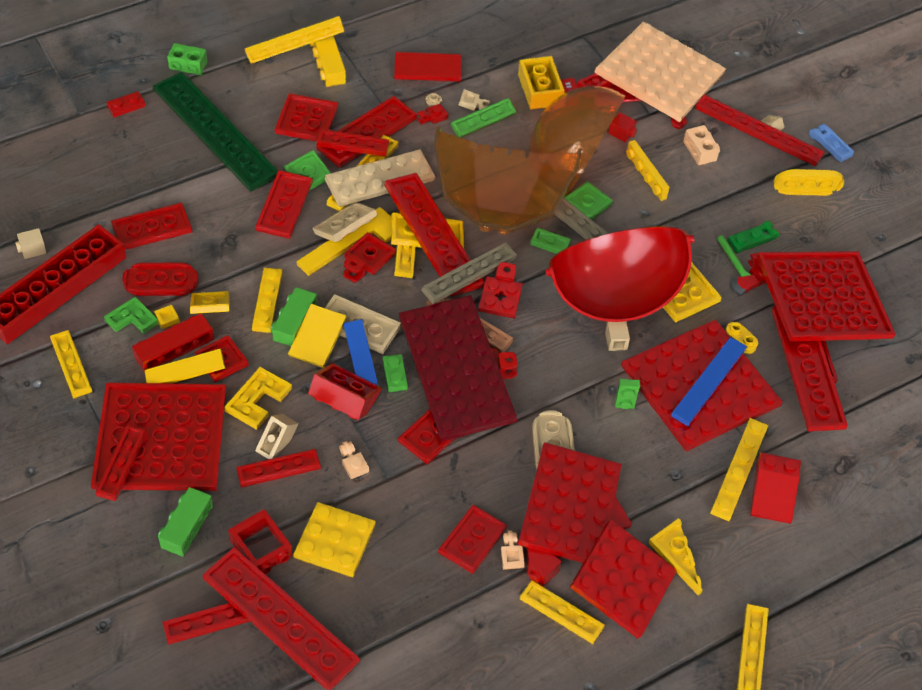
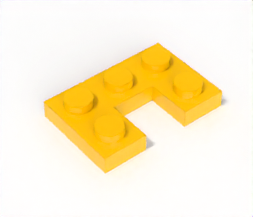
M259 367L224 407L225 412L258 430L269 417V412L256 405V403L264 394L282 402L292 390V384Z

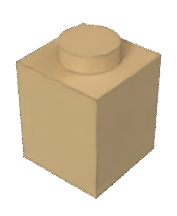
M39 228L17 234L19 241L15 243L18 253L22 252L24 259L47 254Z
M607 322L605 335L608 350H627L630 341L627 322Z

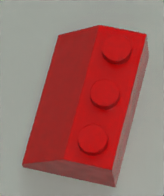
M331 363L314 374L308 394L314 397L315 400L330 405L334 410L342 411L350 418L360 420L368 414L380 395L382 387Z

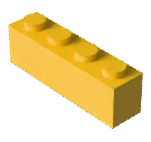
M334 36L310 43V47L313 46L314 58L317 57V68L321 69V80L325 81L326 87L346 84V71Z

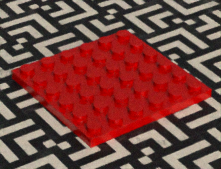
M859 251L758 253L757 260L789 341L893 339L896 335Z
M716 319L622 361L621 364L631 380H640V392L686 452L747 423L750 418L755 419L780 407L783 402L743 353L689 426L671 417L672 412L730 338Z
M106 383L91 480L92 490H97L126 426L129 425L146 429L147 434L122 490L187 491L190 487L198 491H217L226 384Z

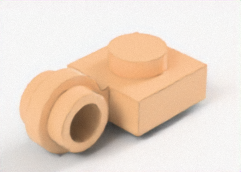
M351 441L342 442V445L339 446L340 452L343 457L347 456V458L342 460V464L350 479L368 473L369 466L361 452L353 455L355 453L353 443Z
M508 530L507 533H503L504 546L501 547L503 569L524 568L523 547L517 545V533Z

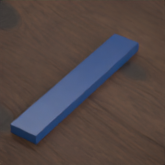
M730 337L672 412L671 417L689 426L745 352L747 346Z

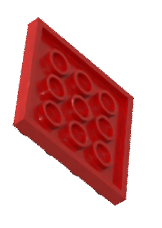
M609 520L575 576L570 588L638 639L642 637L677 570L613 520Z

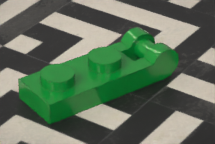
M768 220L762 225L729 236L727 241L737 254L776 240L780 233L777 229L773 228V224Z

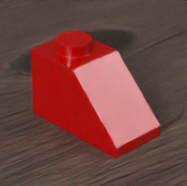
M526 547L527 574L530 580L544 587L560 571L562 561L552 553Z

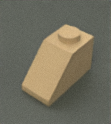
M284 414L271 416L255 451L267 459L276 458L291 441L299 423Z

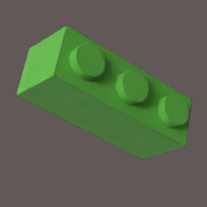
M296 287L293 293L288 295L285 307L280 309L279 318L271 326L273 341L292 346L310 305L317 306L316 293Z
M190 487L185 494L183 493L180 496L179 505L176 510L171 511L168 523L160 529L158 534L162 549L184 557L213 508L211 495Z

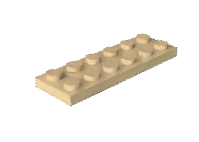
M416 150L325 175V181L338 206L342 207L388 194L384 186L386 180L417 173L424 184L434 181L435 175L422 151Z

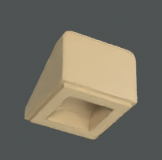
M768 115L761 120V122L780 131L784 129L781 116Z

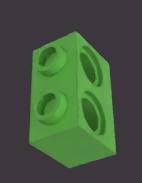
M174 43L167 56L169 69L201 75L207 64L206 49Z

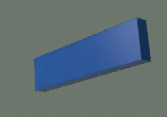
M362 319L343 323L355 374L378 385Z

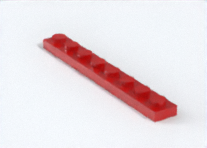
M703 95L696 104V110L815 167L825 153L706 95Z

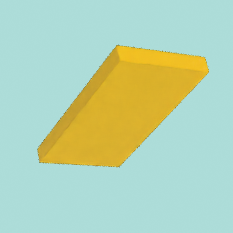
M392 212L391 244L422 248L402 214ZM446 219L464 248L463 221Z

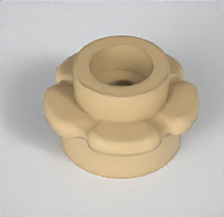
M437 93L427 95L425 98L427 106L431 107L440 104L442 97Z

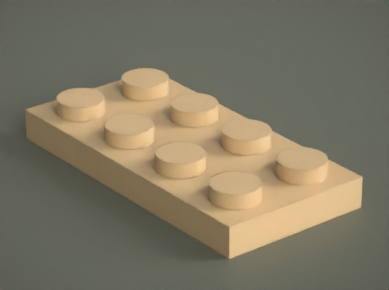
M335 294L325 307V309L346 315L345 323L362 319L369 349L384 354L401 328L400 322ZM343 326L340 332V336L347 339L345 329Z

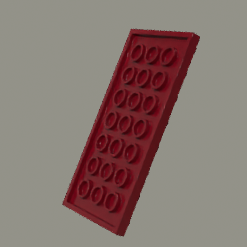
M471 295L398 313L441 442L517 422V415Z

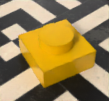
M172 305L154 311L161 329L180 323L179 317Z

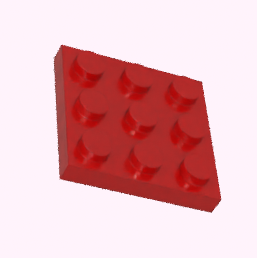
M289 93L276 124L275 134L317 142L321 129H331L338 110V102Z

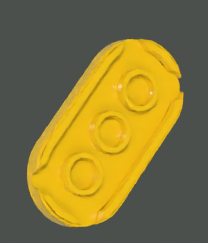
M791 169L779 173L773 180L775 190L777 189L779 193L785 195L827 196L833 194L832 191L841 190L844 186L843 175L833 170Z

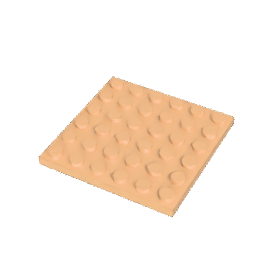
M642 22L596 67L594 73L680 122L702 96L721 78L726 68L680 43L678 40L671 38L664 32L657 30L650 24Z

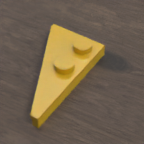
M678 518L650 538L648 543L667 563L677 570L676 573L699 596L703 592L701 580L697 576L694 567L695 562L687 545L688 540L683 534L682 522Z

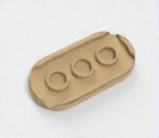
M548 410L540 413L534 419L532 436L536 469L544 442L575 451L572 424L562 413Z

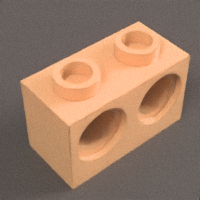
M705 125L687 129L683 142L696 163L702 165L717 161L720 147L714 141L711 132L707 130Z

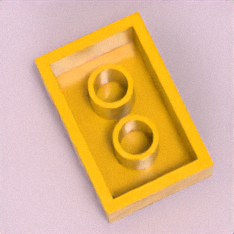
M552 56L520 60L518 76L529 108L538 109L562 106L565 91Z

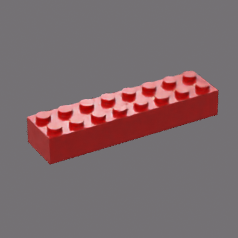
M98 224L0 293V339L8 345L125 260L124 244Z

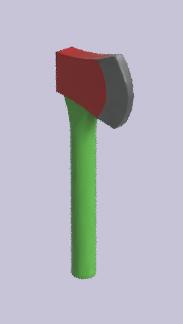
M719 236L717 238L718 242L740 275V277L732 278L731 287L734 292L743 295L758 287L760 282L756 276L749 274L745 270L724 236Z

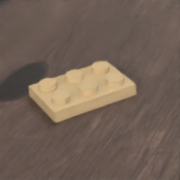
M352 203L313 227L316 235L337 242L342 240L348 233L356 231L361 225L369 223L372 218L377 216V213L371 207Z

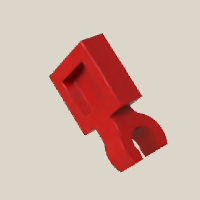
M437 104L419 111L418 115L421 118H418L417 121L421 125L429 121L435 124L447 120L449 114L441 104Z
M756 252L750 254L752 259L748 260V263L752 268L749 273L756 276L760 286L766 284V280L757 260L758 253Z

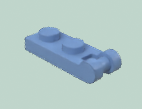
M826 124L819 125L817 129L813 128L809 131V136L812 139H816L839 162L853 156L854 150Z

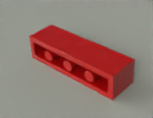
M202 313L133 345L134 358L143 371L164 365L213 341V329Z

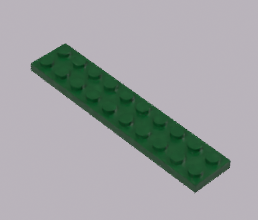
M179 72L153 85V90L250 192L276 178L278 170L183 72Z

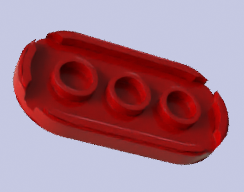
M181 262L136 263L129 270L127 268L122 276L126 291L136 296H182L195 290L199 282L196 269L194 270L191 265Z

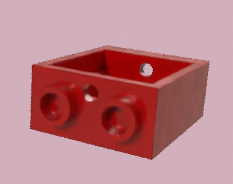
M265 509L228 530L229 539L234 547L264 574L270 572L279 563L287 562L292 556V545ZM268 527L281 547L256 560L243 541Z

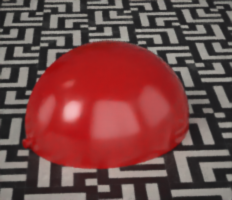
M668 226L641 227L612 232L584 240L560 251L552 257L549 262V268L545 269L547 276L552 277L562 299L577 312L587 317L607 322L636 320L660 310L680 292L691 269V243L695 242L694 236H689L683 229Z

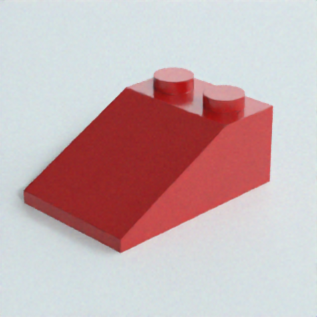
M760 453L755 467L750 516L788 524L792 523L801 460Z

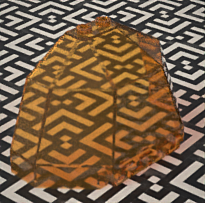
M438 126L434 141L444 200L475 226L480 227V231L491 232V230H497L498 234L509 235V232H515L553 218L579 171L582 153L581 148H578V152L544 153L542 155V153L529 152V157L526 158V151L512 149L511 155H508L509 148L494 146V152H490V145H477L476 142L442 132L441 127Z

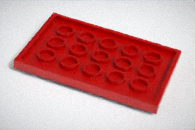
M544 442L518 545L584 563L606 523L611 519L622 464Z

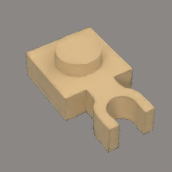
M464 89L459 106L473 111L475 108L481 110L488 107L490 101L479 99L480 95Z

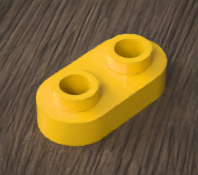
M731 322L727 325L726 333L747 346L744 353L750 354L756 351L758 340L750 331L738 322Z

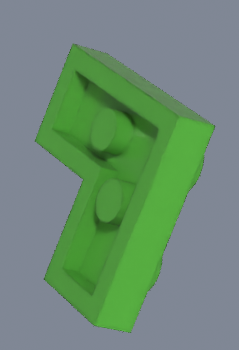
M136 297L104 316L105 322L115 332L133 323L144 334L159 324L158 319Z

